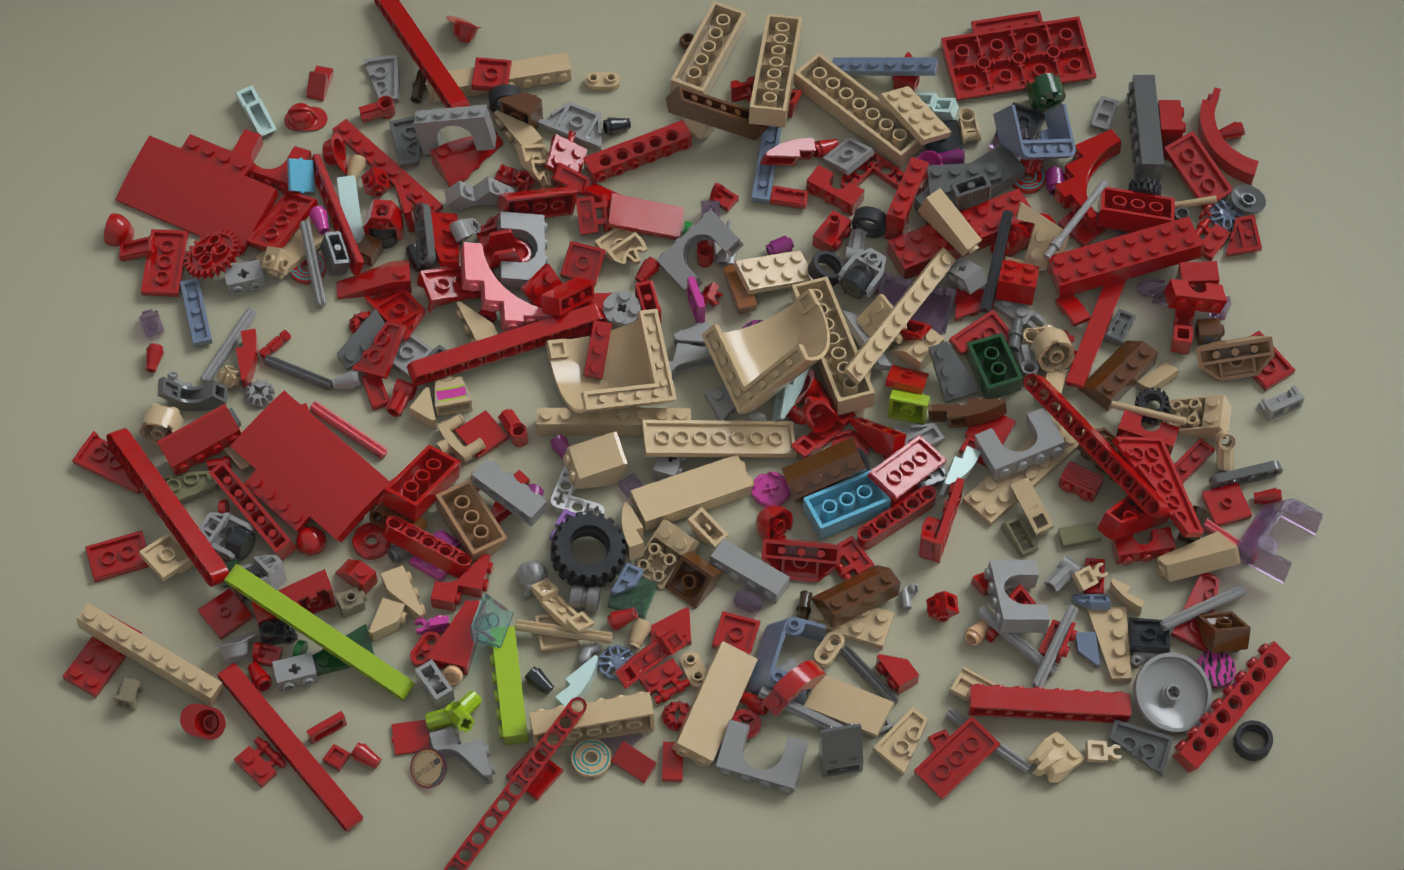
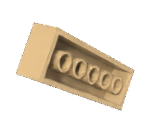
M713 1L670 79V93L678 86H682L709 95L746 26V12Z
M640 691L633 695H617L611 699L600 698L586 703L587 709L585 714L560 747L575 745L586 739L604 740L654 731V710L650 692ZM577 702L572 705V709L575 712H581L583 705ZM560 705L548 710L537 709L530 713L534 748L566 706ZM562 719L559 722L560 726L564 729L571 726V722L568 719ZM550 735L547 738V742L550 745H555L559 741L555 735Z

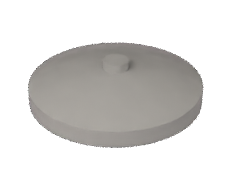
M1163 653L1151 658L1141 666L1134 680L1133 696L1139 713L1151 726L1166 733H1182L1188 731L1193 726H1197L1200 723L1198 720L1200 716L1205 712H1209L1212 690L1207 675L1194 660L1178 653Z

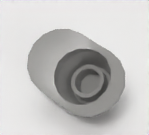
M258 632L245 633L214 647L219 648L227 664L239 662L247 655L248 639L255 636Z

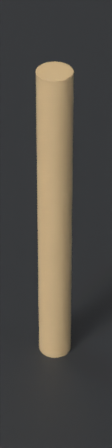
M1112 401L1111 408L1117 410H1128L1143 416L1185 425L1187 421L1185 417L1117 401Z

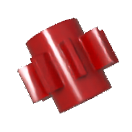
M1021 158L1020 160L1025 167V172L1035 174V171L1041 170L1043 161L1040 159L1024 160Z
M519 170L517 175L513 174L514 181H512L513 187H517L518 192L529 191L530 188L534 189L535 179L527 171Z

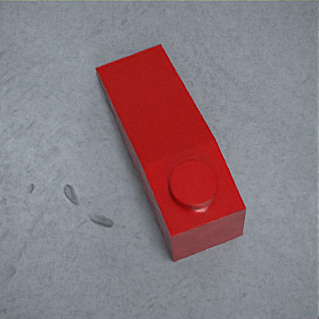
M863 417L852 418L849 421L876 453L883 455L885 459L905 445L907 435L905 433Z

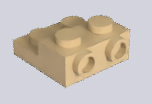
M171 532L139 551V556L163 582L176 573L180 576L194 567Z

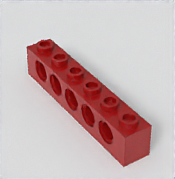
M681 120L583 157L584 169L592 184L603 182L610 177L619 176L623 172L637 169L639 166L653 163L663 157H669L681 150H687L689 147H692V135L684 121Z
M224 460L208 472L282 561L297 549L290 538Z

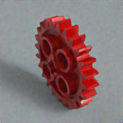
M220 229L217 233L213 230L210 235L207 232L206 237L200 236V241H194L195 245L189 246L191 251L185 253L187 257L184 258V265L193 278L196 277L199 280L202 277L203 280H206L209 276L212 279L215 274L219 276L221 271L225 273L227 267L232 268L231 263H236L235 258L240 257L238 252L242 251L240 248L242 244L233 231L229 232L228 229L224 232Z

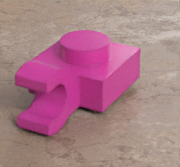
M438 615L430 618L429 621L417 618L415 619V625H422L423 627L417 628L416 633L417 635H423L427 631L444 633L450 625L449 617Z

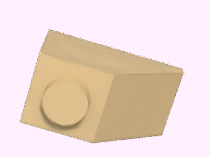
M382 598L369 630L371 641H377L400 630L402 623L405 624L408 618L405 604Z

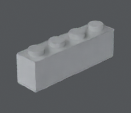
M485 459L471 474L474 486L531 527L547 511L546 500L540 494L536 495L525 483L521 484L511 473L504 472L496 462Z
M725 539L721 541L711 555V565L728 575L731 580L745 585L748 590L761 594L767 601H773L777 604L789 587V576Z

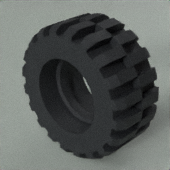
M581 511L577 512L574 518L572 515L568 516L565 522H561L558 525L552 539L550 558L553 562L554 570L559 571L558 576L562 580L565 578L568 580L567 584L590 587L599 585L601 588L606 586L607 581L612 582L616 575H619L624 564L627 545L625 544V535L621 534L622 529L619 525H613L614 520L612 518L606 519L604 514L600 512L598 515H594L593 511H587V514H583ZM580 537H593L605 546L607 554L605 559L598 563L585 564L578 561L572 555L570 545Z

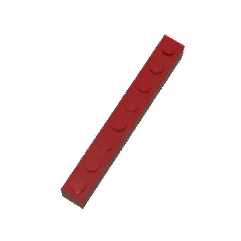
M977 683L970 685L967 693L968 715L1099 723H1114L1115 719L1128 723L1131 717L1130 694L1122 691L1110 693L1102 690L1092 692L1082 689H1044L1043 687H1005L1004 685L985 686L984 684Z

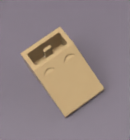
M1224 394L1170 399V413L1168 414L1185 417L1187 421L1185 425L1168 421L1167 423L1180 427L1178 433L1180 436L1215 440V435L1220 430L1229 431L1232 406Z
M663 519L645 546L644 556L639 557L634 566L644 569L643 577L663 590L681 555L690 551L695 553L701 543L672 522Z

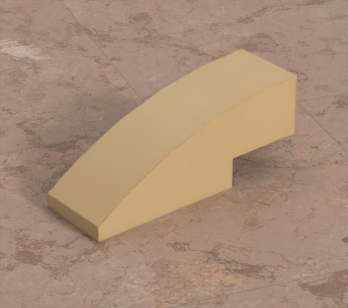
M627 501L624 502L622 510V534L626 538V554L630 561L644 556L643 526Z

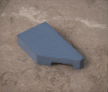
M626 562L610 591L611 595L614 596L636 589L644 574V569Z
M1108 594L1072 595L1073 603L1090 610H1111Z
M1096 632L1077 633L1075 638L1077 654L1089 660L1096 668H1099L1100 660Z

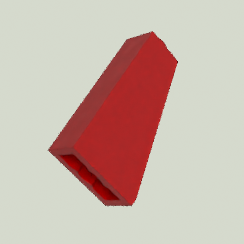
M466 600L429 654L428 661L433 660L440 670H444L448 665H455L461 669L463 675H468L486 616V605L478 600Z

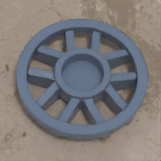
M1221 200L1215 203L1210 213L1213 215L1210 217L1213 225H1219L1217 222L1222 221L1221 227L1228 231H1233L1234 226H1232V223H1235L1237 217L1245 215L1244 212L1237 208L1232 210V207H1235L1232 202Z
M618 644L616 646H608L599 656V670L606 678L619 680L615 673L613 676L609 675L611 670L615 671L634 654L630 649ZM612 650H617V654L613 655ZM603 667H608L606 672L603 670Z

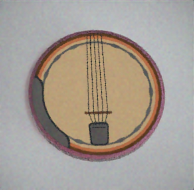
M423 748L415 753L410 763V773L418 786L426 789L435 788L442 783L446 776L447 764L440 751L434 748Z

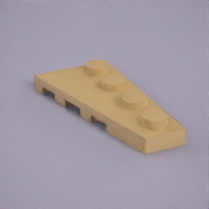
M1111 607V610H1090L1086 608L1093 632H1096L1097 644L1099 649H1101L1110 681L1131 682L1126 607Z

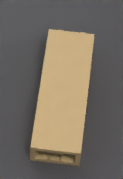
M734 455L630 490V502L644 531L659 527L663 519L674 522L692 516L701 507L706 511L752 495L754 481L751 476H748L744 461H741L738 455Z
M724 641L719 644L673 744L672 749L678 755L689 757L700 766L708 767L713 762L726 733L729 720L734 715L756 665L757 658Z

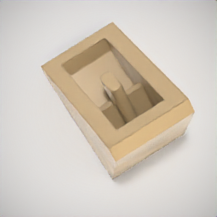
M428 387L422 391L410 406V414L413 419L435 430L437 429L436 419Z
M702 507L687 520L696 539L713 548L729 535Z

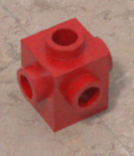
M372 166L361 176L364 191L367 195L380 198L391 189L385 170Z
M942 591L926 599L929 618L935 619L938 622H946L949 618L959 614L957 596Z

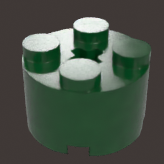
M1053 73L1036 76L1034 82L1030 84L1029 81L1025 85L1032 109L1040 112L1045 111L1047 108L1052 107L1053 109L1062 105L1066 98L1059 75L1056 77Z

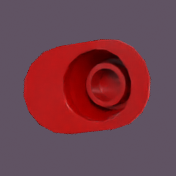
M446 16L452 22L453 35L460 42L470 43L471 39L476 37L478 29L482 28L467 20Z
M296 103L291 106L284 118L285 126L292 131L320 130L328 121L327 114L323 109L311 107L304 103Z
M334 133L332 139L325 141L322 145L323 160L329 165H338L347 174L348 162L345 144L340 134Z
M813 370L808 371L803 388L793 406H796L798 403L805 404L808 396L819 397L817 391L823 389V384L814 377Z
M196 703L187 705L180 715V724L184 731L196 737L214 740L223 734L226 727L225 717L222 712L207 705Z

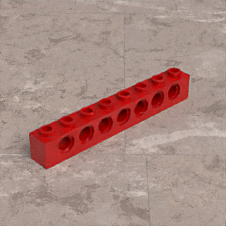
M1275 641L1268 644L1263 643L1258 648L1256 657L1253 656L1246 662L1245 665L1247 667L1245 670H1241L1235 675L1234 683L1227 685L1223 689L1222 697L1212 702L1210 705L1211 710L1202 714L1198 719L1200 723L1189 729L1186 733L1188 737L1185 740H1181L1174 747L1176 751L1172 754V757L1188 773L1200 767L1291 659ZM1252 674H1254L1256 681L1253 680ZM1240 687L1243 689L1244 695L1241 693ZM1228 701L1231 702L1232 709L1229 707ZM1217 715L1220 717L1221 722H1218ZM1205 729L1208 731L1209 737L1206 736ZM1193 743L1196 745L1197 751L1194 750Z

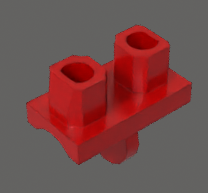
M755 76L748 77L747 81L741 83L738 80L731 81L730 92L732 102L745 99L749 103L751 102Z

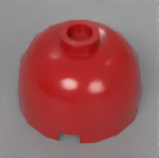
M778 505L766 506L756 517V532L762 540L763 538L786 539L787 536L784 534L787 532V529L791 530L793 515L784 507Z

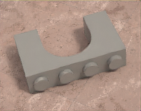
M487 105L415 112L413 124L424 155H431V150L443 145L444 140L440 130L447 126H459L469 131L477 151L495 149L497 136Z
M712 210L704 213L695 225L690 226L687 232L682 237L676 239L673 245L668 250L662 252L657 259L686 292L688 277L694 276L698 287L703 284L688 265V254L695 244L705 240L713 241L730 257L744 246L741 240Z
M501 211L497 219V231L511 229L515 238L526 241L534 253V258L528 262L501 261L498 267V281L504 287L521 288L544 264H548V255H545V250H547L548 240L545 239L547 222H544V215Z
M1045 408L1027 414L1026 425L1036 440V443L1028 450L1017 452L1005 448L992 428L975 435V447L981 451L980 456L994 480L1006 478L1012 473L1023 471L1027 467L1041 464L1047 459L1058 457L1064 453L1065 441Z
M990 560L988 568L984 570V577L988 580V594H991L992 597L991 608L995 610L994 620L995 624H998L999 632L1046 633L1050 622L1047 605L1020 604L1010 599L1005 592L1007 589L1016 588L1019 584L1024 588L1036 587L1039 577L1036 560Z
M729 720L716 763L717 770H720L719 773L726 776H731V774L738 775L740 780L750 782L751 779L759 781V785L768 788L770 785L778 787V790L781 792H795L808 749V742L788 736L779 763L771 769L758 770L751 767L744 759V748L750 726Z

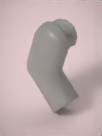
M1136 652L1131 656L1130 662L1133 666L1137 667L1158 654Z

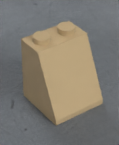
M611 432L569 446L563 456V463L567 466L569 481L572 482L574 490L617 485L628 464L617 432Z

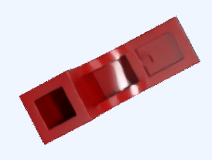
M807 660L780 679L762 703L775 716H778L800 693L808 688L814 689L827 674L814 660Z

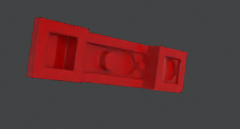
M852 411L838 415L837 421L830 431L818 434L811 431L807 436L802 435L791 445V448L803 458L819 452L849 425L850 419L854 418L856 413Z
M676 627L637 652L616 669L614 673L624 689H626L666 657L673 655L687 645V642Z

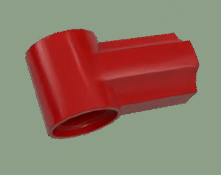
M382 96L378 99V102L358 107L363 123L381 117L391 119L396 114L394 101L390 96Z
M705 240L697 243V264L702 268H708L713 264V241Z
M400 378L397 379L393 388V395L385 408L386 412L391 416L401 417L409 400L412 401L415 397L417 385Z
M512 409L502 411L498 416V420L510 436L512 444L516 447L525 446L529 440L526 426L521 423Z

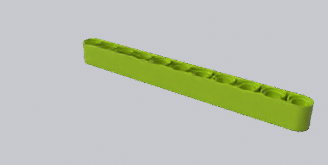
M235 564L224 579L229 586L396 698L404 701L414 687L415 683L411 679L242 566Z

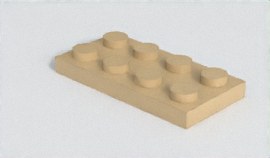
M909 86L881 93L880 101L921 145L950 137L951 131Z
M801 250L738 260L733 265L748 295L790 288L793 284L813 280L809 275L808 264Z
M814 604L808 620L826 625L825 632L827 633L838 631L846 639L883 650L895 612L874 607L832 628Z

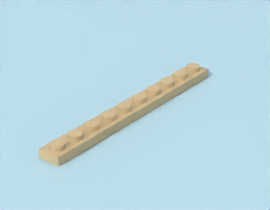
M944 247L939 249L843 370L855 384L861 382L956 260Z

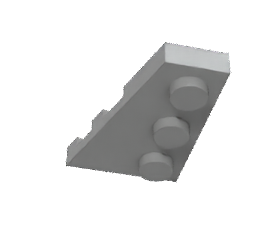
M398 55L363 59L378 97L390 96L394 103H398Z

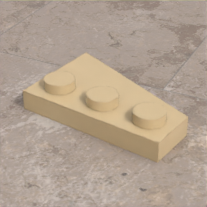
M912 707L873 747V751L904 776L928 723V718Z

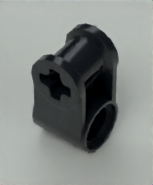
M281 620L264 621L259 626L260 640L264 644H289L298 640L295 629L286 625ZM266 632H272L270 635L264 634Z

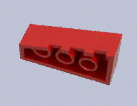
M325 569L278 590L312 614L336 607L333 590ZM251 603L258 627L264 621L280 620L256 603Z

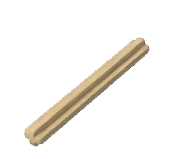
M517 619L515 622V630L521 632L611 644L613 639L611 632L586 629L580 633H574L556 624Z

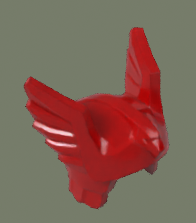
M826 389L817 391L820 397L808 396L802 409L796 406L791 407L786 417L790 418L789 420L793 421L794 424H806L816 434L830 431L837 421L838 415L832 407L833 403Z

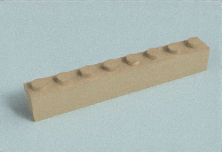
M565 52L512 61L509 84L519 88H529L531 86L571 80V67L568 54ZM474 67L448 71L466 97L489 93V91L471 90ZM426 79L430 103L441 102Z
M537 408L538 436H558L560 434L563 436H602L611 432H617L618 436H642V420H691V408H622L587 413H575L570 408Z
M87 603L77 616L78 628L210 707L214 705L222 694L223 686L221 681L90 603Z

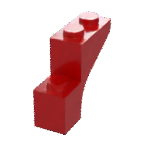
M1039 213L1051 222L1055 223L1050 215ZM1028 222L1026 225L1013 223L1011 225L1003 260L1005 256L1012 257L1028 246L1034 223ZM995 243L989 248L992 253L994 251Z
M487 554L482 555L457 580L451 582L435 581L431 595L432 607L455 611L456 605L461 603L462 595L483 598L484 591L487 592L489 588L488 575H492L494 563H491V556Z

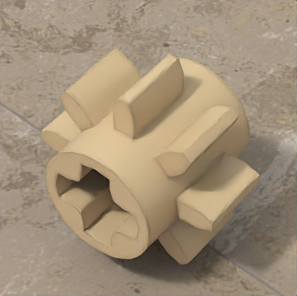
M226 365L224 369L219 368L216 375L218 377L217 380H220L219 383L227 386L229 389L233 385L238 386L241 377L238 374L239 370L230 365Z

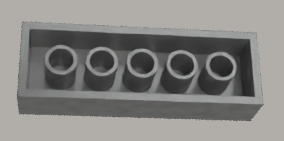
M1133 75L1132 82L1128 84L1129 93L1126 94V103L1130 105L1128 107V118H1131L1129 133L1133 135L1130 141L1131 148H1134L1132 163L1136 165L1133 175L1134 178L1138 177L1139 179H1141V176H1144V178L1148 176L1151 180L1155 178L1156 181L1160 182L1164 158L1155 75Z

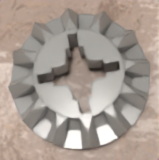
M259 379L253 383L250 382L245 387L244 392L246 402L254 407L268 405L275 395L272 384L266 380L260 381ZM255 389L262 391L263 396L256 394Z

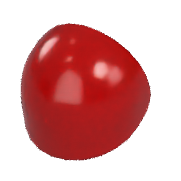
M112 213L105 225L104 242L107 245L119 247L122 242L133 239L134 228L126 217L121 214Z

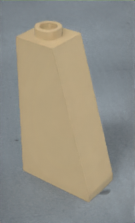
M939 188L926 197L917 210L918 213L962 256L967 253L971 255L979 249L978 245L982 241L942 189Z
M1217 531L1158 557L1157 571L1161 577L1172 582L1241 563L1238 546Z

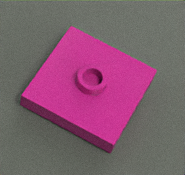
M691 276L687 279V300L696 323H704V298L699 291L694 276Z

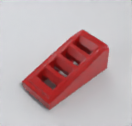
M910 319L907 322V329H902L900 334L903 340H922L932 327L930 324Z

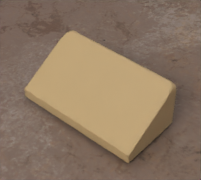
M1165 362L1136 383L1143 391L1145 388H1148V391H1150L1151 387H1154L1156 391L1157 388L1163 387L1176 378L1179 370Z

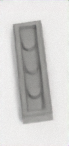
M843 310L842 313L851 334L859 346L862 347L869 336L857 323V314L852 311ZM884 354L873 365L875 369L887 371L892 367Z

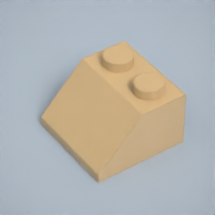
M930 329L922 340H902L901 345L897 343L890 350V353L911 369L922 372L932 362L928 347L944 343L945 338L933 329Z

